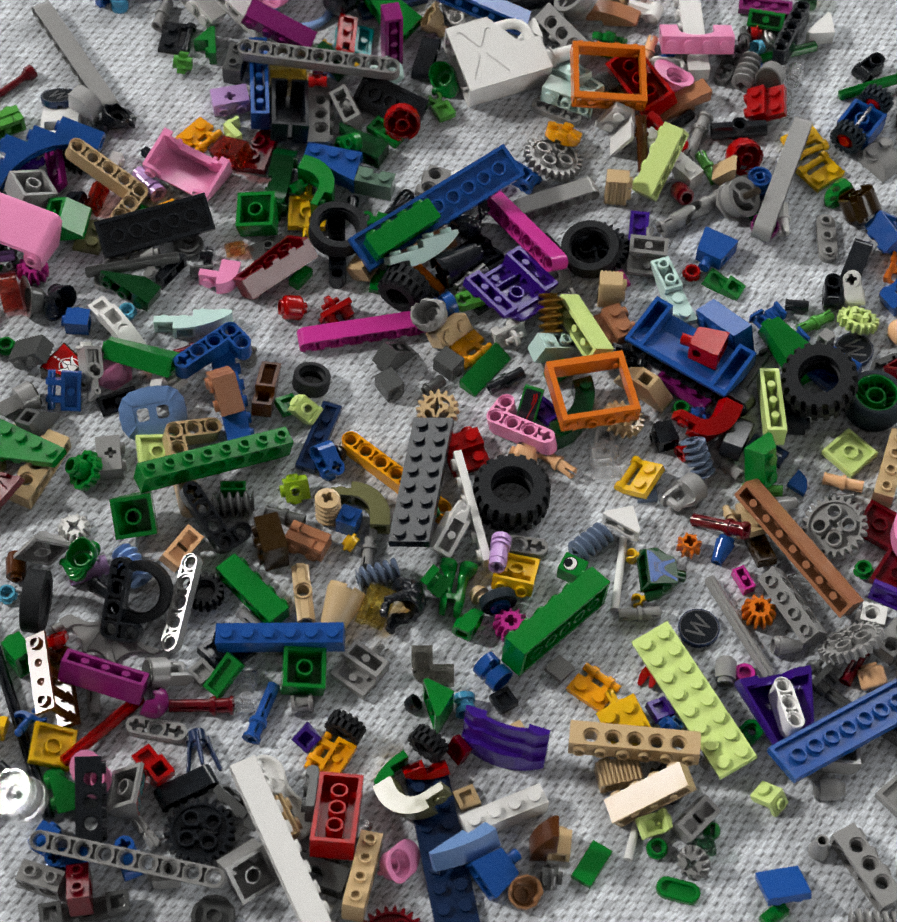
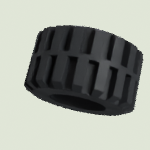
M403 263L390 265L377 285L381 298L388 305L401 312L411 311V306L427 298L431 289L428 280L425 279L423 274Z

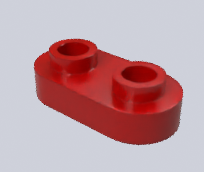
M60 631L47 636L48 647H51L53 650L63 648L69 640L67 631Z

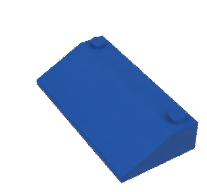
M656 296L624 340L725 398L745 379L753 368L757 353L739 343L735 350L727 346L716 370L689 359V347L681 345L680 339L683 333L694 336L697 329L673 316V305Z

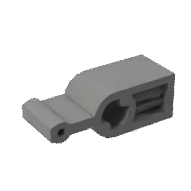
M83 346L77 353L79 371H82V382L88 388L87 400L94 401L101 394L98 380L104 372L101 346Z

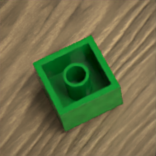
M284 646L282 653L281 695L307 696L308 693H312V696L324 695L326 688L327 648Z

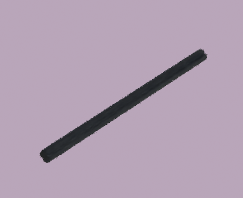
M0 646V685L14 729H17L24 718L14 717V713L21 709ZM26 730L17 739L42 818L46 821L54 818V812L39 765L27 763L31 740Z

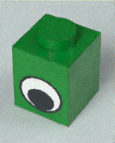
M566 552L557 568L556 577L572 583L581 571L588 570L589 562Z

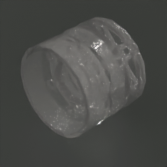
M17 768L0 772V813L20 823H30L38 819L48 805L49 795L44 783Z

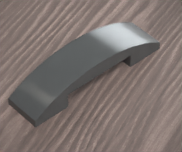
M128 888L105 892V896L93 898V914L71 917L67 903H61L60 900L38 904L39 922H97L130 912Z

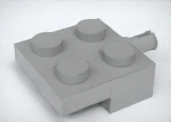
M646 227V236L631 234L626 275L654 278L650 262L667 256L669 238L654 237V227H651V231L650 227Z
M355 639L343 653V658L330 672V677L364 700L389 670V661L379 655L385 649V646L378 642L371 650Z

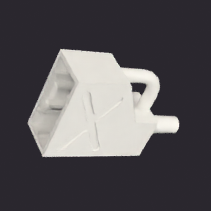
M488 17L446 28L443 47L450 65L456 70L457 82L468 107L543 86L552 73V68H556L559 63L570 60L572 44L556 49L551 47L545 49L541 37H535L530 26L524 21L511 18L493 22ZM506 30H518L525 40L518 41Z

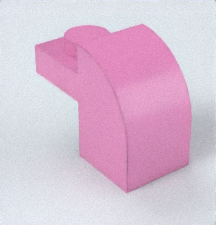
M222 259L219 271L200 268L198 273L199 285H203L206 288L216 287V294L231 292L237 287L233 279L242 272L241 262Z

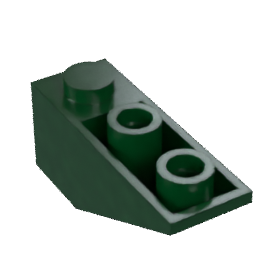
M340 122L339 135L359 133L363 142L362 148L359 150L363 152V163L379 169L389 154V143Z
M103 270L100 272L99 282L101 285L117 293L120 298L130 301L137 309L147 312L160 296L161 286L147 277Z

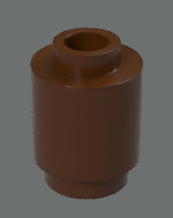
M18 550L10 551L6 557V578L13 583L22 582L27 573V561L17 560L13 557Z

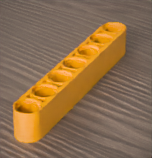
M354 431L344 433L342 436V447L345 449L346 455L398 494L403 467ZM440 496L438 504L440 512L451 511V504ZM440 514L435 519L437 524L440 523L444 514Z

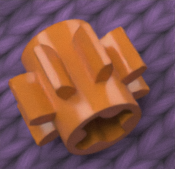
M686 533L683 538L678 537L676 551H681L682 558L686 556L692 559L694 554H700L702 541L697 540L696 534Z

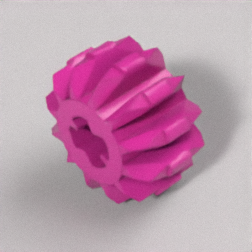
M20 259V264H17L16 267L19 280L25 275L30 286L33 283L39 286V281L46 283V277H49L48 263L39 271L27 266L24 259Z
M511 607L508 608L507 612L501 609L500 614L495 615L493 622L496 637L501 636L502 642L505 641V636L511 630L515 631L518 629L526 615L520 614L519 608L515 612L512 611Z

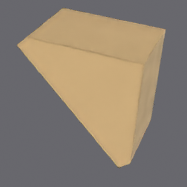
M733 155L713 165L712 181L720 186L735 178L737 155Z

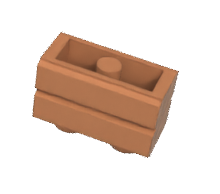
M293 520L285 535L288 552L292 554L300 553L306 559L313 562L316 560L322 562L332 544L331 534Z

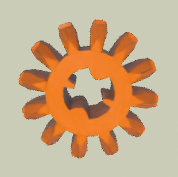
M754 594L751 599L747 598L741 607L742 620H747V626L754 624V630L758 628V625L764 630L766 625L771 626L776 618V605L771 604V598L765 600L763 594L760 598H757Z

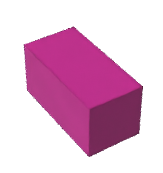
M744 565L732 569L731 576L742 595L755 591L756 585Z

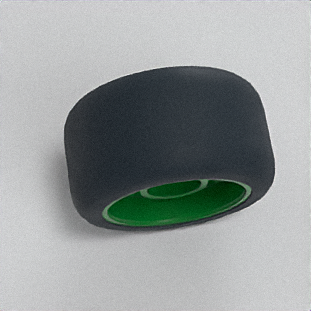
M867 370L859 373L858 393L855 394L856 399L854 403H849V409L845 412L847 418L856 427L865 431L880 432L891 428L897 423V379L891 374L879 370Z

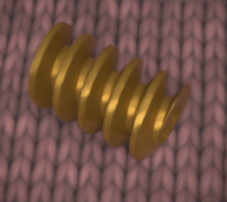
M559 293L538 294V297L544 299L538 302L539 305L544 306V308L538 310L539 313L544 314V316L538 318V320L544 322L539 325V328L544 330L540 333L563 332V329L558 327V325L563 324V321L558 320V317L563 316V313L558 312L559 309L563 308L562 305L557 304V302L563 300V298L557 296Z

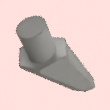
M150 266L144 271L143 276L152 279L158 271L154 266Z

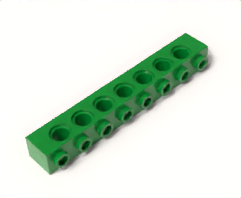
M286 426L139 462L136 465L134 479L140 492L145 493L290 455L294 441Z

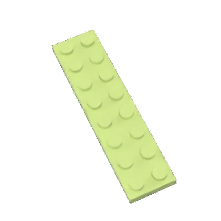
M668 621L631 642L688 731L701 732L700 750L720 780L757 759L756 753Z

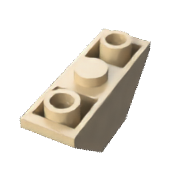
M628 367L637 397L663 413L674 398L660 377L644 367ZM619 374L614 383L625 389Z

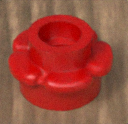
M758 25L757 27H751L752 41L759 40L762 37V29H758Z
M694 264L687 265L682 272V276L688 282L698 281L701 277L699 267Z

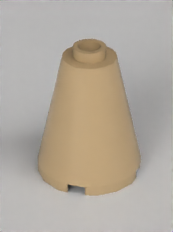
M330 580L327 585L320 622H344L346 629L366 602L367 596L355 587L353 590L348 588L346 583Z

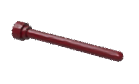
M29 64L24 67L21 75L0 89V98L25 80L32 81L38 77L33 66Z

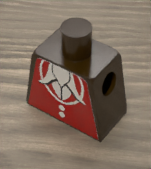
M63 343L49 357L47 363L39 367L41 378L46 380L49 369L56 370L57 378H61L62 370L79 371L77 354L67 344Z

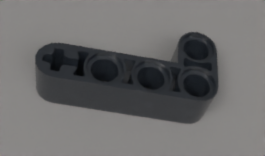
M188 481L183 485L180 490V497L217 553L226 554L244 543L251 536V526L246 522H239L228 529L197 482ZM187 490H194L193 494L186 493ZM199 497V499L193 504V500H196ZM197 505L205 506L206 513H199ZM208 523H216L218 529L216 531L210 530ZM238 528H241L246 532L245 537H240L237 535ZM219 540H227L229 543V547L223 548L220 545Z
M117 557L111 562L100 633L106 639L132 643L143 637L144 629L139 623L125 621L134 563L129 557ZM119 563L125 565L126 569L122 570L121 567H118ZM116 575L125 576V578H123V577H118V578H116ZM117 581L123 586L121 593L115 590V583ZM113 602L119 605V612L117 614L111 610ZM110 623L116 627L114 635L108 632V625ZM130 627L136 630L135 638H131L128 634Z

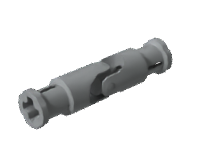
M714 190L709 196H703L670 214L667 219L656 222L658 232L663 237L667 236L670 231L678 230L693 220L711 212L716 207L717 190Z

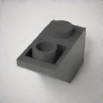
M25 408L14 422L16 426L40 437L53 426L61 414L60 412L45 408Z

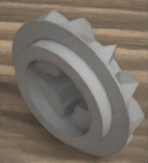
M688 845L682 848L677 855V866H680L682 869L681 874L687 873L688 879L694 878L697 881L708 875L711 863L709 856L702 848ZM698 859L695 866H689L691 861Z

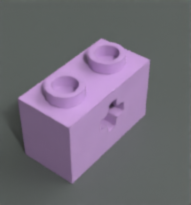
M246 83L210 89L214 117H225L229 114H243L250 111V99Z

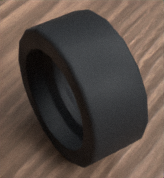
M301 363L294 370L293 389L298 394H305L308 398L324 396L328 392L330 385V371L319 363ZM312 376L322 382L312 384L302 380V377Z

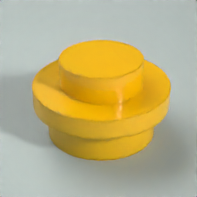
M354 533L352 536L348 534L341 543L344 545L342 550L351 552L360 540L356 537L357 534Z

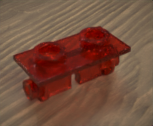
M98 181L92 183L88 193L89 198L84 202V205L90 207L96 217L99 216L110 190Z

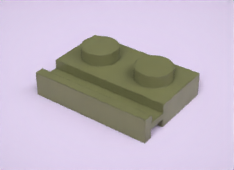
M89 220L85 238L74 241L73 251L100 255L102 249L94 226V222L99 220Z

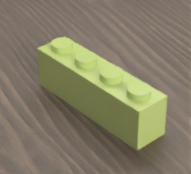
M664 122L663 126L659 128L657 138L649 148L648 157L642 162L641 171L633 180L632 190L637 194L655 202L657 201L689 136L684 129L668 122Z
M560 294L559 297L563 298V300L557 302V304L562 305L563 308L559 309L558 312L563 313V316L558 318L563 321L564 328L581 354L587 356L613 352V346L578 294Z
M759 368L756 386L763 435L767 432L772 433L775 444L784 445L787 434V422L779 368Z

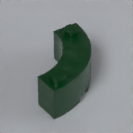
M275 148L272 152L268 174L271 181L268 182V186L265 187L264 191L276 192L279 221H281L283 215H287V202L290 195L289 191L291 190L289 185L293 183L295 169L300 164V158H297L298 151Z
M592 376L573 380L571 394L574 402L567 414L593 411L595 387ZM558 419L549 423V429L555 433L557 450L574 442L586 430V428L575 431L561 432Z

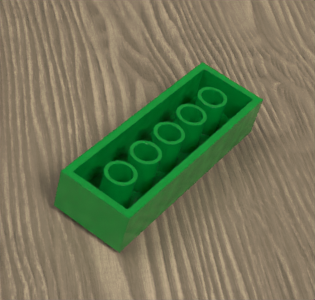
M592 566L587 571H581L575 581L572 583L568 582L563 587L562 592L558 595L554 594L544 607H538L531 618H525L518 629L515 631L511 630L505 636L501 661L520 677L605 603L610 581Z

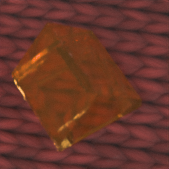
M244 241L224 243L227 258L245 254Z

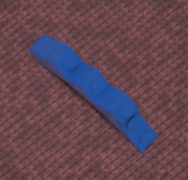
M62 116L61 121L58 120L55 125L54 131L56 133L34 125L33 129H30L27 133V142L6 134L0 140V153L2 156H5L0 159V192L4 191L9 171L19 170L26 163L42 154L67 149L73 138L82 139L100 152L106 139L105 132Z

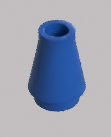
M720 534L719 538H716L711 559L713 564L723 565V562L735 547V540L732 537Z

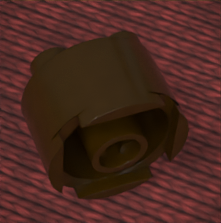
M872 184L860 185L861 189L855 190V188L849 189L838 197L840 208L847 223L855 221L858 224L868 221L869 216L875 215L879 210H882Z

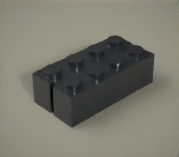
M272 77L270 88V141L287 142V140H290L292 143L307 144L309 133L308 80L292 79L290 96H286L288 79Z

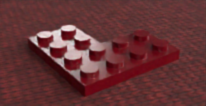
M872 499L863 514L866 515L868 520L864 522L868 523L869 526L865 530L868 536L862 538L885 550L886 554L870 577L869 583L873 584L874 580L878 579L897 588V556L893 551L890 541V532L897 513Z

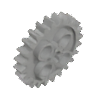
M545 135L544 138L538 136L537 139L533 137L531 141H528L523 157H525L524 162L528 163L527 167H533L532 172L538 171V176L545 175V179L551 177L552 181L558 178L560 182H562L563 178L569 181V178L574 179L575 176H578L583 160L581 159L582 155L577 154L578 149L560 145L561 141L555 140L553 142Z
M833 495L830 501L826 496L823 503L817 500V507L810 505L812 512L805 511L808 518H802V522L805 525L801 526V529L821 552L825 553L827 559H829L830 555H833L834 560H837L840 554L845 559L846 552L852 556L853 548L858 551L860 550L858 543H865L862 537L868 536L865 530L869 526L868 523H864L868 520L866 515H863V508L858 509L859 504L857 502L852 505L851 498L845 502L844 496L837 500L835 495ZM834 511L839 512V514L835 517L830 516V514ZM848 524L854 525L852 529H845V526ZM820 525L825 526V528L821 531L816 530V528ZM834 538L840 539L839 542L835 544L830 543V541Z
M861 621L859 624L854 622L852 626L845 625L843 629L837 628V632H830V636H825V640L820 641L817 651L822 662L825 661L826 664L831 663L834 665L837 662L839 665L843 662L848 664L851 660L858 661L860 657L866 658V654H873V650L879 649V645L884 644L883 641L886 640V635L881 624H877V622L871 623V621H868L865 624L864 621Z

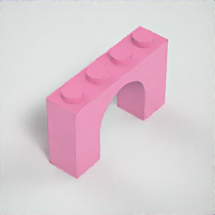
M659 25L661 54H734L735 35L731 25H713L712 33L700 35L683 33L679 31L678 25Z

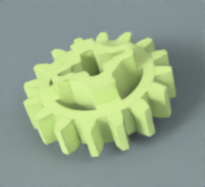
M848 305L847 308L842 307L841 310L839 309L837 315V322L840 323L839 326L845 327L846 331H851L853 334L855 332L858 335L874 334L879 326V318H876L877 315L871 314L870 310H864L863 307H851Z

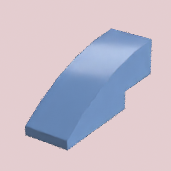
M484 822L469 833L464 830L460 831L428 853L432 868L437 872L474 861L501 845L497 829Z

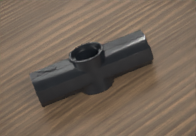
M736 117L732 122L711 123L710 136L712 139L732 138L733 140L745 137L767 136V121H747L742 117Z

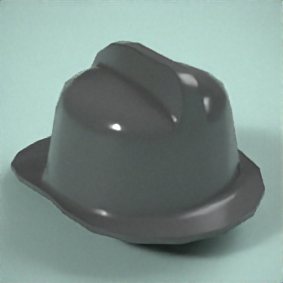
M25 275L22 276L20 280L21 296L27 309V317L30 319L32 314L44 311L46 303L44 296L46 294L42 288L30 286Z

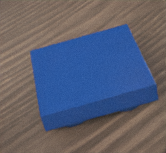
M798 865L755 872V880L768 906H779L783 903L812 899V892Z

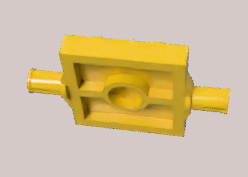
M309 185V191L308 186L305 187V195L289 196L288 230L302 231V237L309 238L308 230L311 218L310 202L314 197L311 185ZM326 220L320 224L321 231H326Z
M613 689L605 692L610 704L596 713L601 723L651 727L634 693L623 699H618ZM630 743L633 746H638L636 743Z

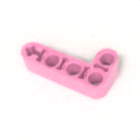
M501 395L487 412L486 417L489 430L493 434L515 443L524 442L535 447L536 452L544 455H552L557 451L554 431L517 416L515 400L512 395Z

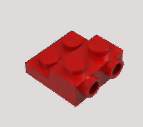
M763 84L747 89V94L744 95V102L747 105V108L744 109L746 119L749 121L766 120L768 122L787 116V95L784 84L771 88H766Z
M466 426L461 429V432L455 434L452 432L447 464L453 478L457 477L456 471H452L450 464L454 451L462 450L468 473L479 470L483 464L486 465L489 457L477 427Z

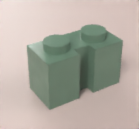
M359 166L354 180L355 193L391 201L396 187V174L385 171L377 174L374 173L372 168Z

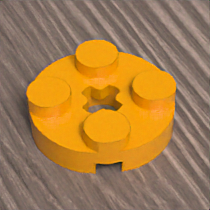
M549 121L545 131V136L549 140L555 142V139L561 141L560 145L568 147L578 146L583 135L574 129V125L569 122L559 124Z

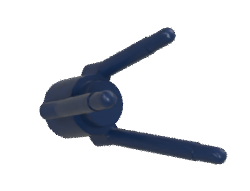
M203 728L191 729L188 732L189 740L186 741V772L191 771L192 748L198 751L200 764H205L202 749L206 746L218 770L222 771L221 764L211 745L210 737L206 736L205 730Z

